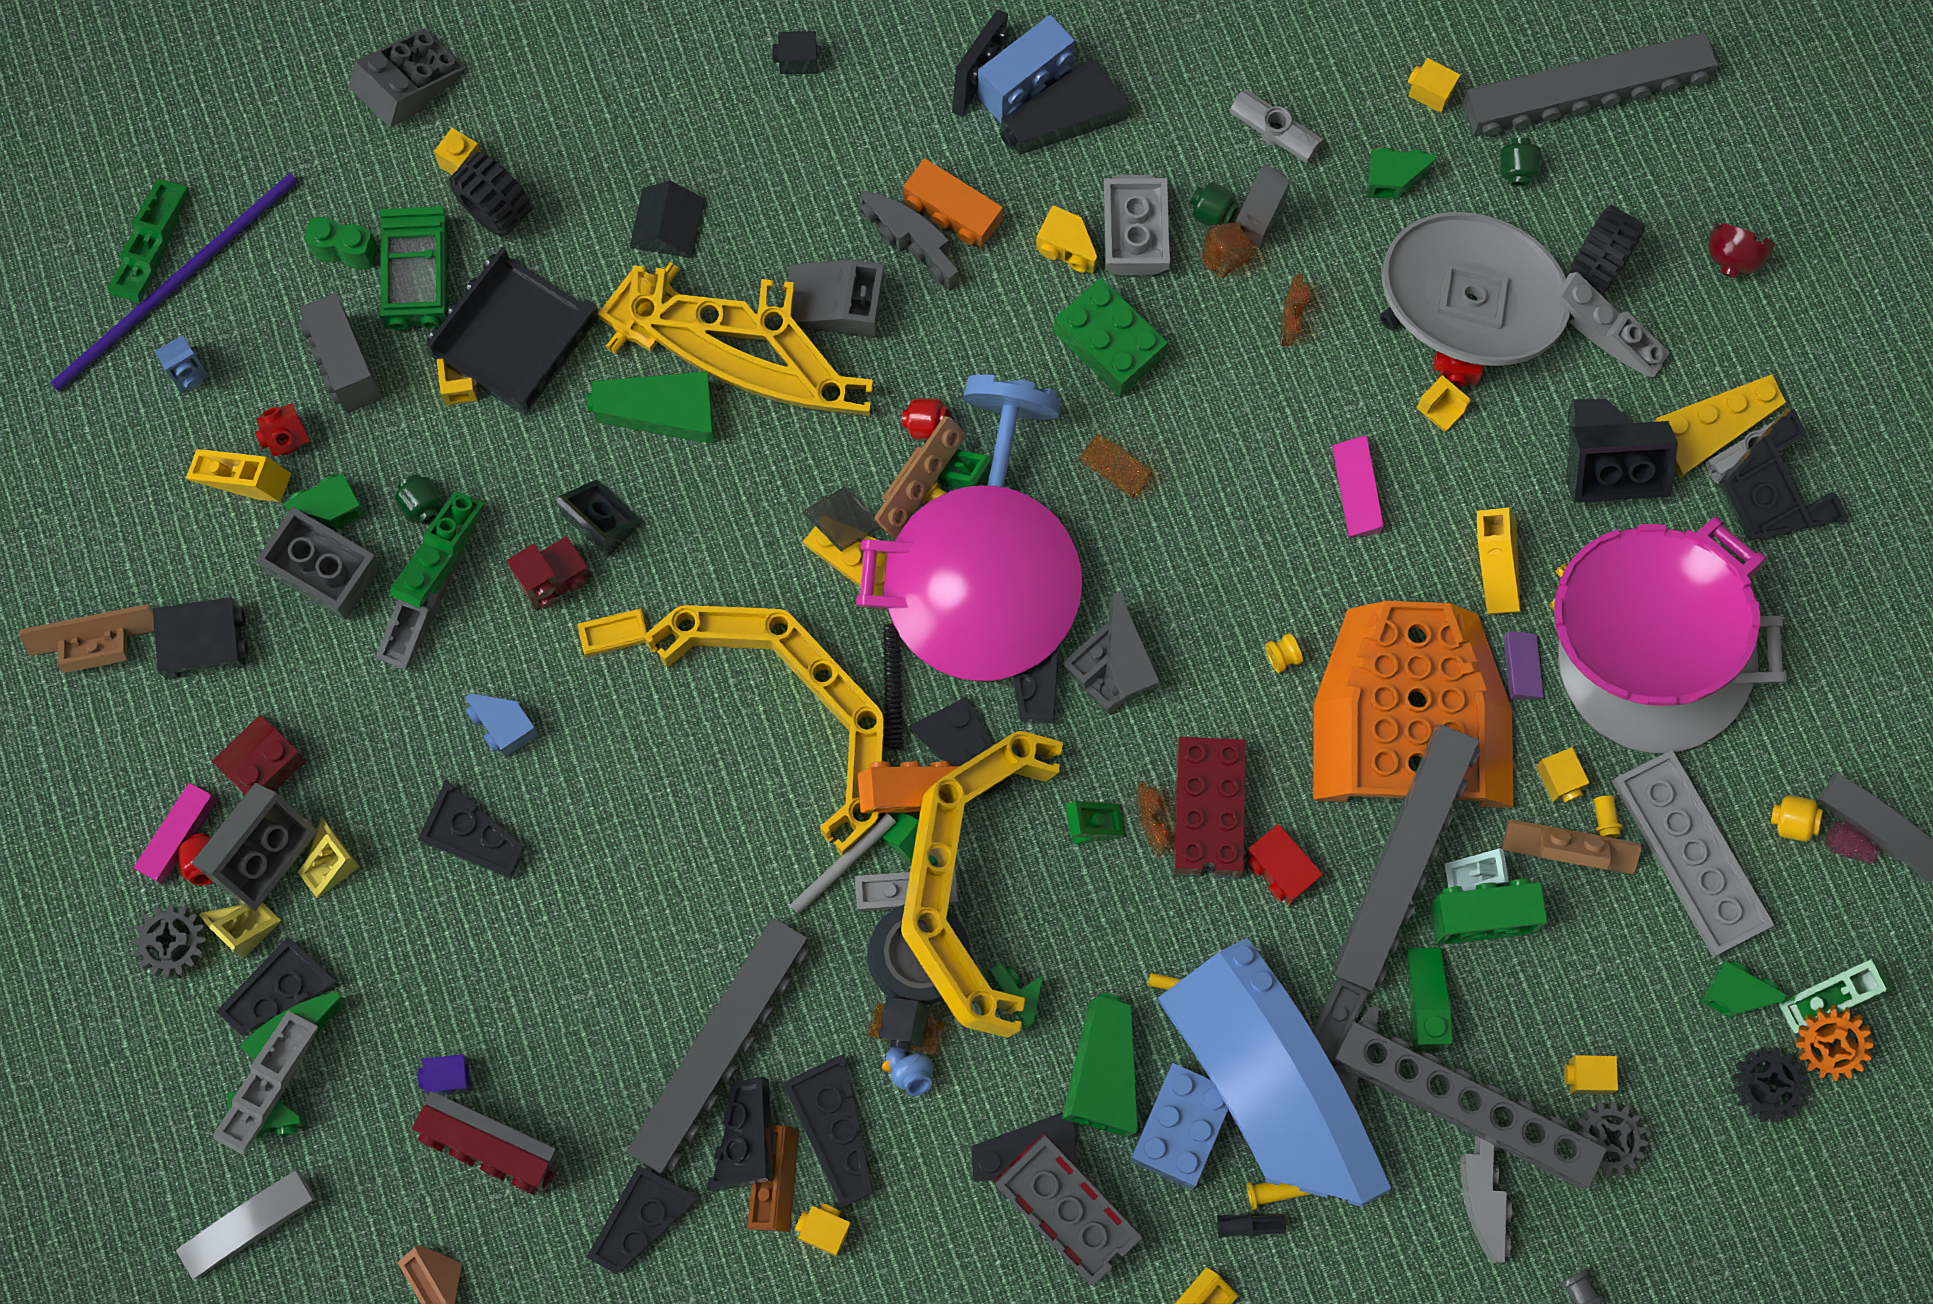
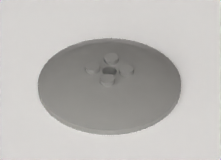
M1447 212L1430 215L1404 228L1392 241L1386 253L1382 267V284L1392 311L1416 338L1434 350L1454 359L1489 366L1525 362L1548 350L1559 339L1569 319L1570 312L1554 299L1566 280L1558 262L1536 239L1523 230L1502 220L1468 212ZM1466 294L1476 296L1478 301L1469 299Z

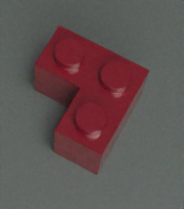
M567 536L541 552L533 543L506 560L516 582L535 611L541 607L543 609L551 607L559 600V596L569 590L576 591L587 583V579L591 577L588 567Z

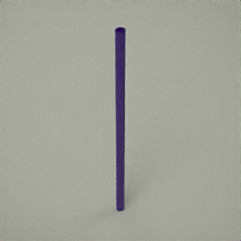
M291 173L286 175L50 382L51 385L60 392L298 183L296 178Z

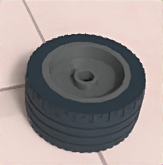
M904 904L888 912L875 927L867 951L869 970L876 985L888 997L919 1001L927 1006L944 999L902 935L901 925ZM947 910V922L971 957L970 943L964 927ZM918 919L919 928L928 933L927 924L923 920Z

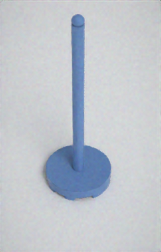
M972 375L968 377L963 399L978 408L1001 414L987 486L1004 487L1017 417L1036 420L1056 419L1060 413L1061 398H1057L1058 392L1051 388L1034 389L1035 383L1027 380L994 382L995 375Z

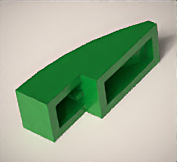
M333 992L302 1002L272 1018L257 1029L239 1047L255 1060L287 1011L318 1026L316 1036L347 1001L337 992Z

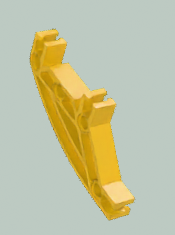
M633 265L628 304L629 313L634 322L647 334L685 362L703 372L707 371L708 375L724 383L766 399L808 409L870 416V402H865L864 405L846 402L845 399L847 389H866L867 393H872L873 380L839 376L792 319L795 293L794 282H784L782 292L786 293L784 306L779 308L776 306L768 307V291H772L774 281L761 279L758 313L755 314L745 301L676 294L665 303L668 277L666 270L656 268L654 278L657 279L654 294L641 293V277L644 278L646 267ZM646 302L652 303L654 305V312L650 316L642 317L638 315V308L641 304ZM708 309L716 310L719 313L718 319L712 324L704 323L701 319L702 314ZM771 316H778L783 320V324L780 329L772 331L766 328V320ZM710 335L767 341L787 367L749 355ZM828 386H835L841 393L837 400L827 401L822 396L823 390Z

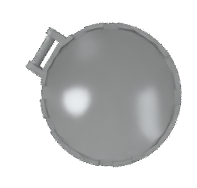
M1760 616L1759 628H1766L1769 672H1759L1756 642L1752 656L1742 672L1723 689L1698 701L1681 705L1655 706L1635 703L1610 694L1591 682L1576 668L1563 649L1559 639L1558 666L1561 681L1567 697L1581 714V718L1601 736L1607 737L1624 748L1645 753L1664 754L1670 750H1673V752L1687 750L1707 742L1729 726L1747 702L1753 684L1787 682V673L1783 672L1780 627H1783V616Z

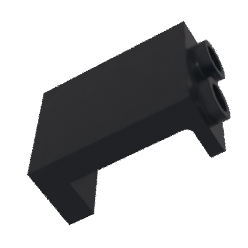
M232 597L152 608L157 669L166 680L179 678V672L225 665H235L237 669L245 668L244 658L249 656L246 638H242L241 626L246 625V617L243 607H239Z

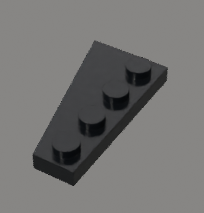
M843 1053L782 1083L842 1209L873 1194L845 1055Z

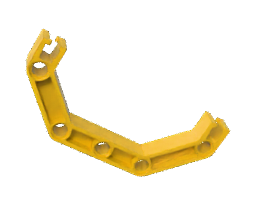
M683 605L675 608L643 636L646 645L653 653L657 651L662 663L667 668L693 646L773 649L850 732L846 804L820 826L822 836L828 842H831L834 839L831 833L844 823H849L851 828L854 829L851 835L843 843L839 839L834 842L837 852L842 856L880 820V813H872L870 819L864 822L857 821L853 816L856 810L860 809L858 773L868 769L870 763L883 761V713L790 613L782 609ZM684 620L695 622L694 627L689 631L678 629L679 624ZM781 623L788 627L787 631L782 635H775L771 632V628L776 624ZM670 634L675 636L677 640L666 651L662 648L658 650L656 647L657 643ZM821 670L829 671L832 674V677L826 682H819L814 678L816 673ZM864 717H871L876 721V725L868 730L862 729L858 724Z
M1024 731L1012 733L942 777L925 791L922 799L901 925V932L905 941L958 1022L967 1028L1006 1038L1020 1031L1021 1022H1009L995 1016L996 1009H1006V1013L1009 1014L1016 1011L1021 1012L1024 1008L1025 998L995 991L990 988L947 922L946 916L964 805L1013 774L1047 782L1059 773L1060 764L1054 763L1050 765L1036 760L1034 756L1035 754L1044 755V759L1047 760L1052 759L1056 755L1059 756L1062 752L1063 742ZM1012 746L1019 750L1021 757L1013 753ZM939 791L947 795L949 803L944 802L940 798ZM929 855L937 859L939 867H935L930 863ZM918 919L923 920L927 924L928 933L919 928ZM972 1001L979 1004L981 1015L973 1011Z

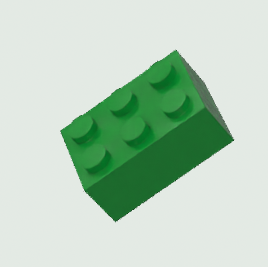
M1101 277L1054 318L1053 333L1119 397L1166 356L1168 342Z
M1525 878L1512 880L1509 882L1510 886L1497 887L1495 882L1476 885V890L1463 891L1461 886L1442 889L1443 894H1439L1429 906L1435 946L1536 934L1547 923L1541 883H1530V879Z

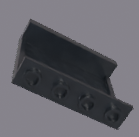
M501 247L497 254H492L487 259L484 271L480 276L473 278L469 282L465 295L459 303L455 302L451 305L446 314V319L441 326L435 327L431 331L427 339V347L432 358L435 360L444 359L448 368L465 379L472 378L476 386L525 416L599 319L597 306L587 299L583 303L577 301L510 259L506 248Z

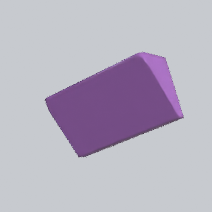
M1515 631L1506 632L1503 640L1510 700L1543 699L1537 634Z

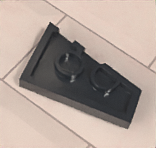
M998 9L995 11L957 65L952 113L964 116L978 90V69L996 56L1001 45H1005L1010 34V28L1007 27L1008 13Z
M967 697L908 726V730L916 738L918 737L938 758L943 761H949L950 766H961L993 746ZM1009 776L987 790L980 797L985 800L1012 786L1013 781Z
M445 780L418 838V841L422 844L510 880L525 851L520 843L496 822L491 820L447 780Z
M287 937L223 1003L216 1013L239 1035L244 1036L282 1012L310 1000L339 983L290 937Z
M761 1076L733 1082L723 1119L725 1131L722 1144L717 1146L714 1159L717 1160L713 1178L709 1177L707 1190L713 1192L773 1180L769 1079Z
M1062 1112L973 1145V1182L994 1181L1043 1131L1076 1164L1074 1122L1062 1119Z
M638 1165L586 1258L619 1275L691 1208L699 1198Z

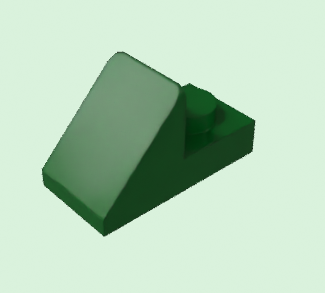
M1073 801L1065 804L1068 817L1067 822L1074 844L1097 842L1125 836L1119 804Z
M1000 962L989 970V976L1000 992L1025 998L1023 1011H1016L1015 1014L1028 1031L1034 1024L1043 975L1020 990L1018 985L1021 984V981L1011 967L1005 969Z

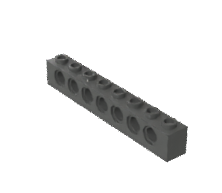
M1360 1021L1359 1024L1352 1022L1348 1027L1332 1064L1582 1190L1590 1187L1607 1150L1598 1145L1600 1140L1585 1132H1580L1578 1135L1566 1129L1568 1124L1561 1119L1553 1116H1548L1546 1119L1536 1114V1108L1522 1100H1517L1514 1103L1503 1097L1505 1093L1501 1089L1490 1084H1485L1483 1087L1473 1082V1076L1458 1068H1454L1451 1071L1440 1065L1442 1061L1439 1058L1425 1052L1419 1055L1409 1050L1410 1045L1397 1037H1391L1389 1040L1379 1035V1029L1365 1021ZM1367 1048H1379L1383 1053V1062L1378 1064L1371 1062L1367 1057ZM1406 1062L1412 1065L1415 1071L1413 1079H1405L1399 1074V1063ZM1432 1078H1438L1444 1082L1446 1086L1444 1095H1436L1431 1091L1430 1080ZM1463 1094H1470L1475 1097L1477 1101V1109L1475 1111H1468L1462 1106L1461 1098ZM1495 1110H1502L1507 1114L1509 1118L1507 1127H1500L1494 1122L1493 1113ZM1526 1126H1534L1540 1132L1538 1143H1531L1525 1137ZM1558 1142H1566L1571 1147L1572 1155L1570 1159H1563L1558 1155Z

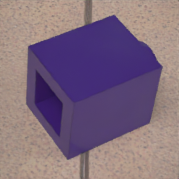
M464 1054L422 1058L423 1068H418L417 1075L419 1088L424 1089L425 1094L429 1095L430 1091L441 1096L471 1093L469 1058Z

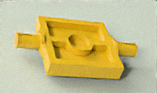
M671 262L665 268L668 274L665 303L674 295L679 294L674 291L670 283L677 273L680 272V269ZM632 270L598 313L599 319L611 326L616 332L608 344L605 345L613 354H617L626 340L637 343L649 352L658 344L655 339L634 322L629 313L628 304ZM645 272L644 278L641 277V293H655L657 279L654 278L655 275ZM649 302L641 304L638 308V315L642 317H648L654 312V305Z

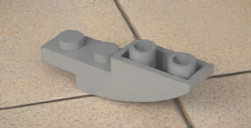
M1578 272L1568 275L1554 297L1570 312L1571 316L1568 321L1594 344L1636 371L1650 378L1655 377L1670 352L1628 311L1619 313Z
M1475 1136L1474 1154H1464L1460 1157L1463 1197L1469 1220L1482 1250L1491 1264L1499 1265L1505 1262V1257L1510 1256L1511 1238L1505 1235L1506 1221L1510 1222L1512 1203L1506 1200L1507 1192L1493 1191V1186H1497L1499 1180V1167L1493 1164L1494 1151H1498L1499 1148Z

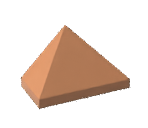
M421 1245L414 1247L397 1262L421 1304H455L462 1267L461 1262Z

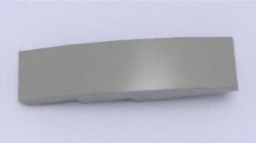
M287 1011L250 1066L251 1072L232 1099V1107L214 1132V1140L245 1155L299 1066L318 1030V1026Z
M295 1170L214 1222L179 1247L176 1252L192 1280L201 1278L222 1261L234 1257L258 1238L266 1237L316 1200L301 1172Z

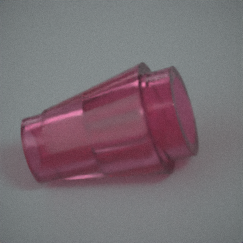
M1836 822L1830 828L1825 838V846L1829 847L1830 852L1868 864L1872 863L1878 854L1879 847L1848 823L1842 825Z

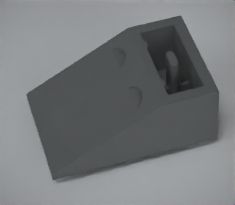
M423 28L356 60L348 88L391 128L417 114L464 73L466 67Z
M859 260L790 264L788 282H794L795 286L792 319L801 328L875 337L885 279L884 264Z

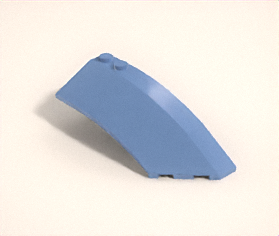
M1248 938L1219 951L1158 997L1159 1004L1199 1060L1232 1114L1266 1178L1265 1182L1275 1185L1284 1183L1300 1187L1299 1191L1325 1198L1328 1195L1346 1199L1349 1204L1360 1207L1391 1191V1186L1360 1117L1328 1057L1284 987Z

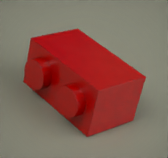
M1279 824L1248 848L1245 857L1248 859L1246 865L1257 877L1262 875L1270 884L1268 890L1279 902L1284 900L1288 906L1315 885L1323 875Z

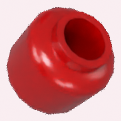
M915 398L910 402L908 409H904L902 412V426L904 429H908L913 439L928 440L944 416L951 417L950 408L945 406L944 402L938 398Z
M203 833L192 835L178 849L182 877L197 886L214 883L191 864L212 838Z

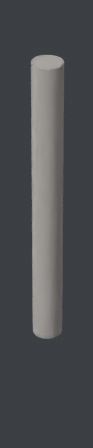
M887 813L790 904L792 909L799 915L897 822Z

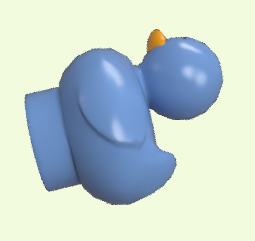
M890 1049L886 1053L882 1069L886 1072H891L892 1082L898 1088L906 1090L907 1094L911 1096L922 1095L930 1089L932 1085L933 1063L927 1055L916 1053L907 1056L904 1051Z

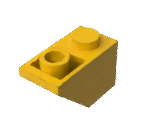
M1052 205L1037 235L1036 250L1048 259H1059L1068 263L1075 271L1082 273L1087 271L1094 274L1097 255L1082 218Z

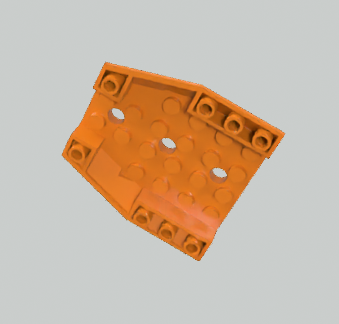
M1382 601L1347 609L1313 704V801L1346 802L1349 796L1405 798L1416 773L1410 769L1408 761L1413 756L1423 757L1436 724H1442L1479 740L1476 747L1480 749L1479 757L1473 768L1468 766L1463 779L1467 780L1464 792L1460 799L1454 798V800L1479 801V807L1513 808L1512 709L1478 614L1451 603ZM1412 628H1419L1424 631L1426 640L1422 643H1414L1410 640L1408 631ZM1412 692L1422 693L1426 698V705L1420 708L1412 706L1408 700V695Z

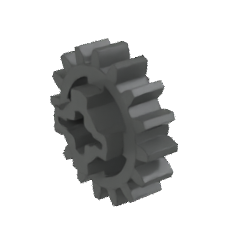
M173 904L168 905L167 912H164L158 906L155 907L156 916L153 918L144 914L145 926H135V929L141 933L140 937L131 940L133 944L140 946V949L133 952L134 957L143 959L140 966L145 970L151 968V974L159 977L163 971L164 977L167 979L173 978L174 971L182 977L186 976L185 968L187 966L196 970L198 966L194 961L195 958H205L206 956L200 951V947L209 944L207 939L201 937L207 931V928L204 925H197L201 918L195 913L189 916L190 910L184 906L177 913V908ZM180 921L188 926L191 934L181 932ZM172 936L175 937L176 941L171 942L169 948L164 945L165 941H171ZM150 949L159 951L161 962L153 958ZM188 950L184 957L180 959V957Z
M1613 1101L1609 1103L1607 1109H1605L1602 1102L1595 1104V1113L1590 1108L1585 1109L1583 1114L1586 1120L1578 1118L1574 1122L1580 1128V1131L1574 1133L1579 1135L1580 1132L1588 1133L1590 1130L1593 1136L1600 1140L1598 1145L1607 1149L1604 1155L1610 1156L1613 1160L1617 1161H1601L1598 1169H1602L1604 1178L1609 1177L1612 1170H1614L1617 1177L1624 1175V1167L1629 1171L1635 1170L1637 1167L1633 1159L1643 1160L1645 1155L1639 1151V1148H1644L1649 1143L1640 1138V1135L1647 1131L1645 1127L1638 1128L1636 1125L1641 1117L1636 1115L1630 1118L1628 1116L1630 1107L1625 1106L1618 1111L1617 1104ZM1602 1117L1615 1118L1620 1123L1611 1124L1606 1119H1602ZM1612 1133L1615 1139L1611 1145L1607 1146L1604 1140L1607 1138V1135ZM1628 1133H1630V1137H1631V1147H1630V1149H1629V1147L1627 1146V1134H1628Z

